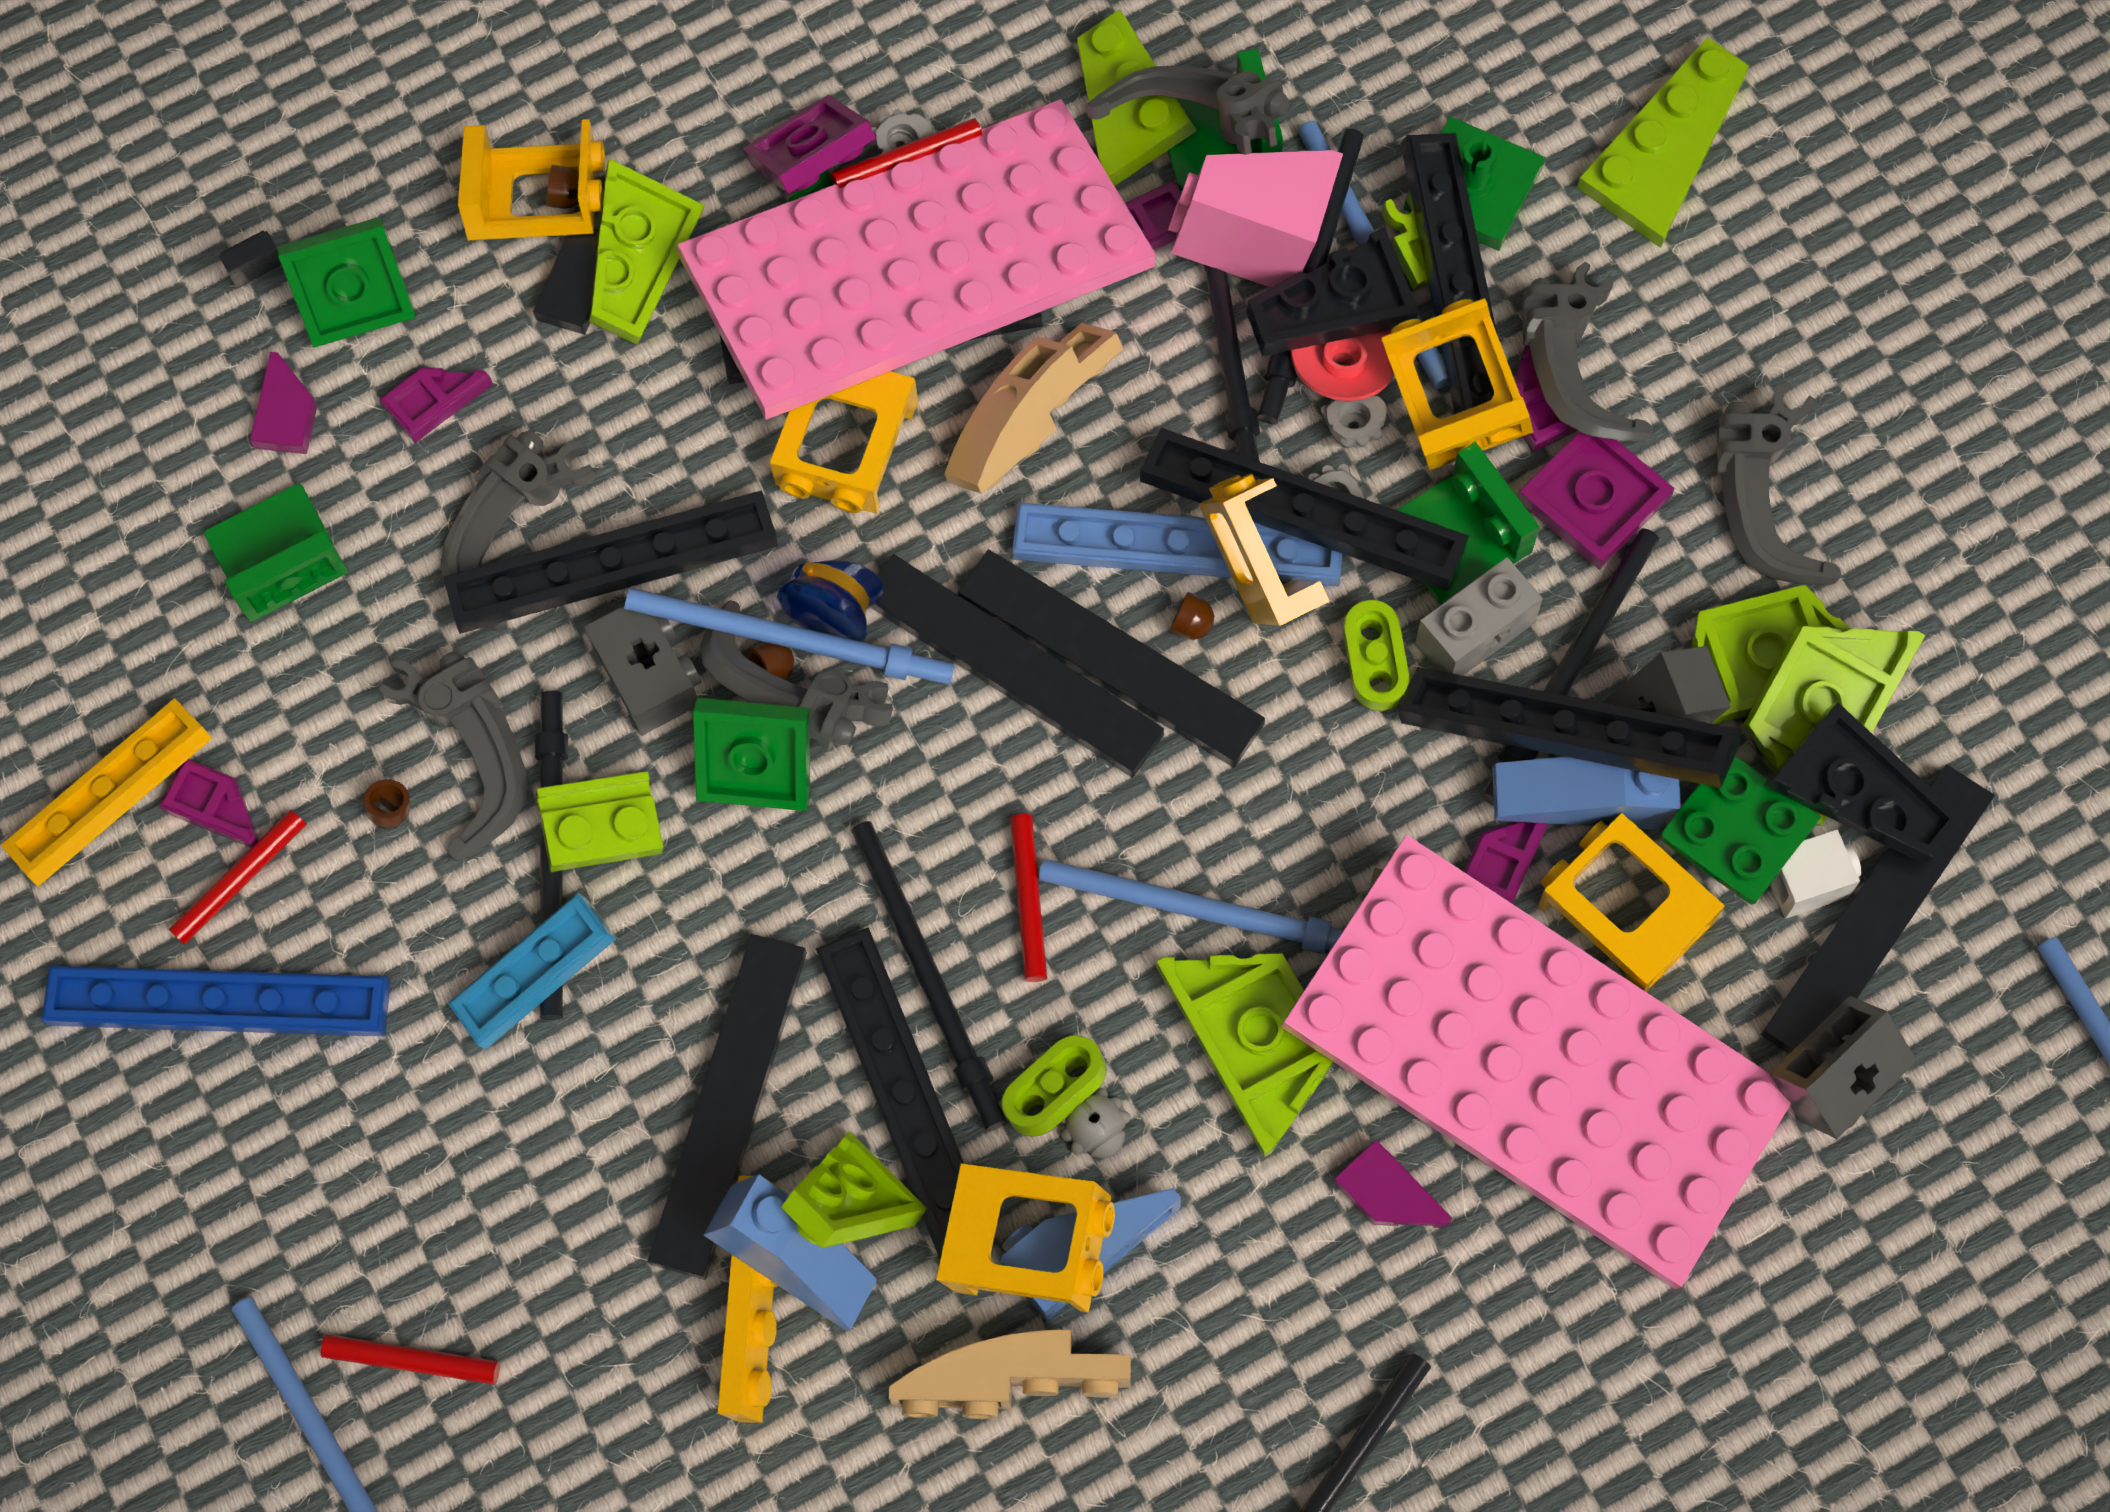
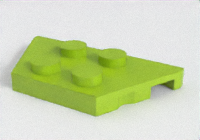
M1806 585L1699 611L1695 619L1691 648L1707 646L1731 705V708L1713 721L1712 724L1749 715L1796 627L1816 626L1845 629L1850 627L1840 618L1829 614L1825 609L1824 602Z
M1816 626L1796 627L1743 724L1773 771L1775 772L1826 709L1836 702H1839L1863 726L1873 733L1926 635L1919 631L1845 629ZM1813 810L1821 816L1816 826H1822L1827 816Z
M1283 953L1255 954L1250 958L1243 959L1233 955L1210 956V960L1175 961V957H1163L1157 960L1156 968L1262 1156H1268L1273 1152L1335 1063L1281 1027L1304 989Z

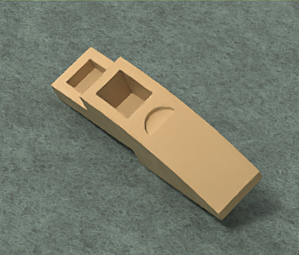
M1081 323L1059 342L1037 336L996 378L967 421L944 473L948 483L982 494L996 486L1002 480L1003 475L1023 458L1035 453L1039 449L1040 444L1057 430L1050 412L1065 404L1075 390L1089 378L1100 374L1106 368L1107 363L1124 350L1117 333Z
M1071 1329L1040 1330L1004 1335L948 1352L914 1369L889 1386V1400L893 1407H903L902 1415L906 1417L934 1418L938 1417V1408H962V1417L995 1419L998 1418V1409L1012 1408V1385L1023 1386V1394L1030 1396H1055L1059 1393V1386L1083 1387L1082 1395L1088 1397L1118 1396V1388H1131V1355L1072 1354Z

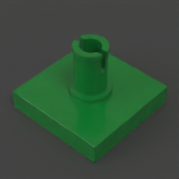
M1450 116L1440 134L1456 133L1478 242L1500 251L1543 169L1545 157ZM1405 199L1404 210L1411 213V208Z
M382 217L277 246L279 260L313 348L416 318L412 300Z
M697 698L693 709L696 801L807 811L810 801V708Z

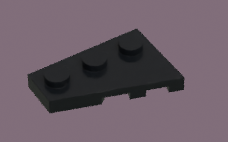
M1385 226L1369 234L1368 241L1349 251L1345 247L1332 254L1328 263L1310 273L1299 272L1249 299L1246 310L1262 356L1391 330L1404 321L1417 319L1419 313Z
M1839 702L1826 709L1764 784V786L1922 864L1934 858L1964 820L1954 808Z

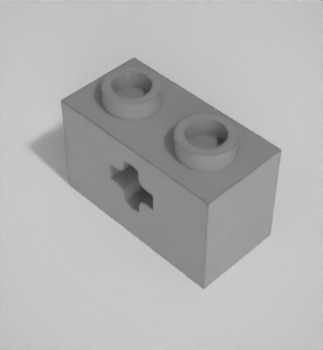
M1507 557L1421 619L1415 645L1437 671L1464 676L1535 624L1543 598Z

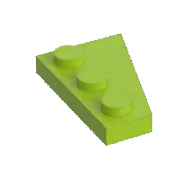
M1120 9L1077 38L1088 102L1132 73L1156 66ZM1163 95L1144 96L1130 100L1111 109L1109 115L1101 119H1092L1099 161L1114 186L1197 131L1178 99Z
M610 158L606 167L589 322L638 345L680 259L677 244L690 239L705 205Z
M848 1131L836 1147L830 1150L818 1166H815L794 1188L781 1207L796 1222V1229L799 1234L807 1241L818 1245L821 1249L913 1227L927 1210L850 1131Z

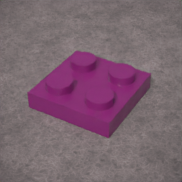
M828 94L742 149L753 168L789 194L792 191H801L812 186L818 181L819 174L833 165L853 160L862 153L863 146L875 140L876 136L868 120Z
M1579 432L1519 491L1518 498L1531 513L1600 570L1672 497L1675 488L1619 441Z

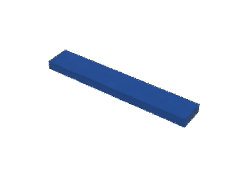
M49 966L42 1022L47 1026L385 1037L391 981L387 976Z

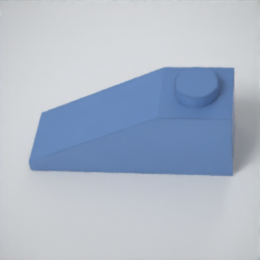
M1570 757L1495 763L1492 766L1494 820L1595 826L1602 820L1609 826L1623 813L1639 829L1658 830L1681 809L1679 779Z
M758 1174L731 1185L706 1229L704 1236L843 1330H851L877 1282L874 1275L843 1244L821 1249L818 1245L803 1238L796 1229V1222L781 1208L789 1194Z
M1174 1188L1113 1203L1115 1207L1113 1229L1108 1238L1103 1237L1099 1258L1103 1264V1274L1180 1210L1181 1197ZM1077 1212L1045 1219L1034 1229L1029 1224L1019 1228L1003 1243L1002 1248L1006 1252L999 1257L1000 1265L1052 1273L1062 1271L1068 1261ZM1026 1297L1046 1322L1069 1304Z

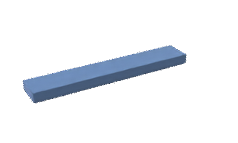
M1018 503L1012 551L1013 560L1232 578L1205 518ZM1254 522L1281 582L1311 580L1321 581V584L1324 586L1339 587L1342 553Z

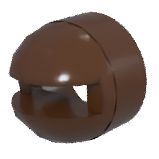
M551 166L547 190V207L566 209L579 204L578 190H576L578 189L579 173L576 170L565 166Z
M1187 592L1169 632L1190 640L1203 638L1214 624L1215 616L1211 605L1203 598Z
M764 642L748 650V660L771 674L784 680L791 675L795 660L790 648Z
M391 779L379 780L370 785L364 794V806L367 817L375 826L383 829L398 827L406 820L410 812V798L406 787L400 782ZM380 801L392 813L385 812L375 804Z

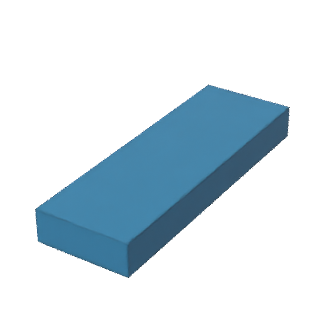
M577 893L453 998L448 1005L475 1043L486 1050L614 942L616 938L589 901Z

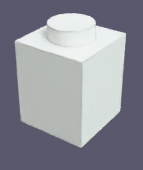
M1837 829L1804 840L1770 885L1786 919L1849 898L1860 882L1861 866L1854 848L1850 844L1844 845Z

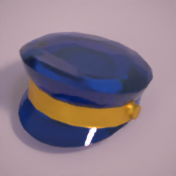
M829 560L800 564L794 569L789 581L778 588L777 599L785 613L801 628L862 642L867 636L865 613L867 609L880 601L884 589L880 578L869 568L850 561Z

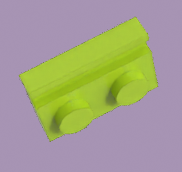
M648 771L537 788L535 796L541 816L540 822L550 872L662 854L664 847L654 798L651 795Z

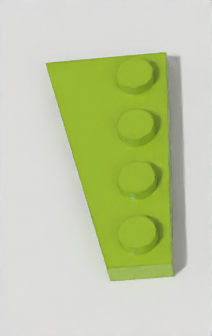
M1707 37L1579 179L1577 188L1661 248L1699 169H1701L1717 132L1720 130L1746 78L1749 65Z

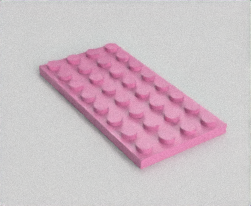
M1062 99L981 129L982 136L960 144L946 145L939 152L912 162H901L893 169L863 180L851 181L842 188H838L835 184L677 244L679 258L765 420L1155 267L1156 253Z
M1408 835L1403 838L1281 1025L1283 1029L1674 1289L1683 1286L1791 1105L1778 1088L1770 1073Z

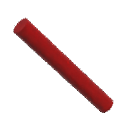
M973 118L830 173L832 184L842 188L851 181L863 180L893 169L901 162H912L939 152L946 145L960 144L982 136L981 127L977 119Z
M290 810L168 930L185 945L307 824L294 811Z
M1016 814L1010 817L1024 977L1026 982H1041L1047 979L1033 818L1030 814Z
M330 1334L324 1336L321 1345L322 1358L492 1385L496 1384L500 1371V1362L495 1360Z

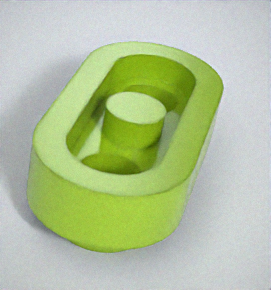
M1378 600L1359 602L1347 613L1343 629L1353 693L1363 706L1371 710H1389L1400 704L1409 684V671L1400 621L1394 609L1384 602ZM1371 627L1377 629L1381 636L1375 640H1368L1363 637L1361 631ZM1380 678L1386 680L1390 687L1385 691H1376L1371 687L1370 682Z
M1084 1036L1065 1037L1056 1042L1007 1087L1003 1095L1002 1107L1014 1130L1030 1137L1041 1136L1050 1132L1101 1086L1106 1076L1107 1067L1097 1044ZM1080 1066L1087 1067L1081 1076H1070L1075 1068ZM1044 1105L1040 1113L1034 1116L1027 1115L1033 1106Z

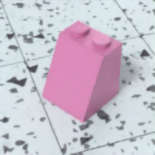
M1334 150L1250 153L1247 155H1206L1199 175L1188 173L1180 199H1178L1168 230L1177 233L1171 253L1270 288L1302 272L1316 244L1343 153Z

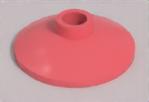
M1386 330L1291 350L1293 367L1305 385L1327 398L1340 401H1357L1372 397L1385 389L1394 378V373L1381 337L1387 336L1391 332ZM1342 362L1348 364L1349 366H1342L1337 363Z

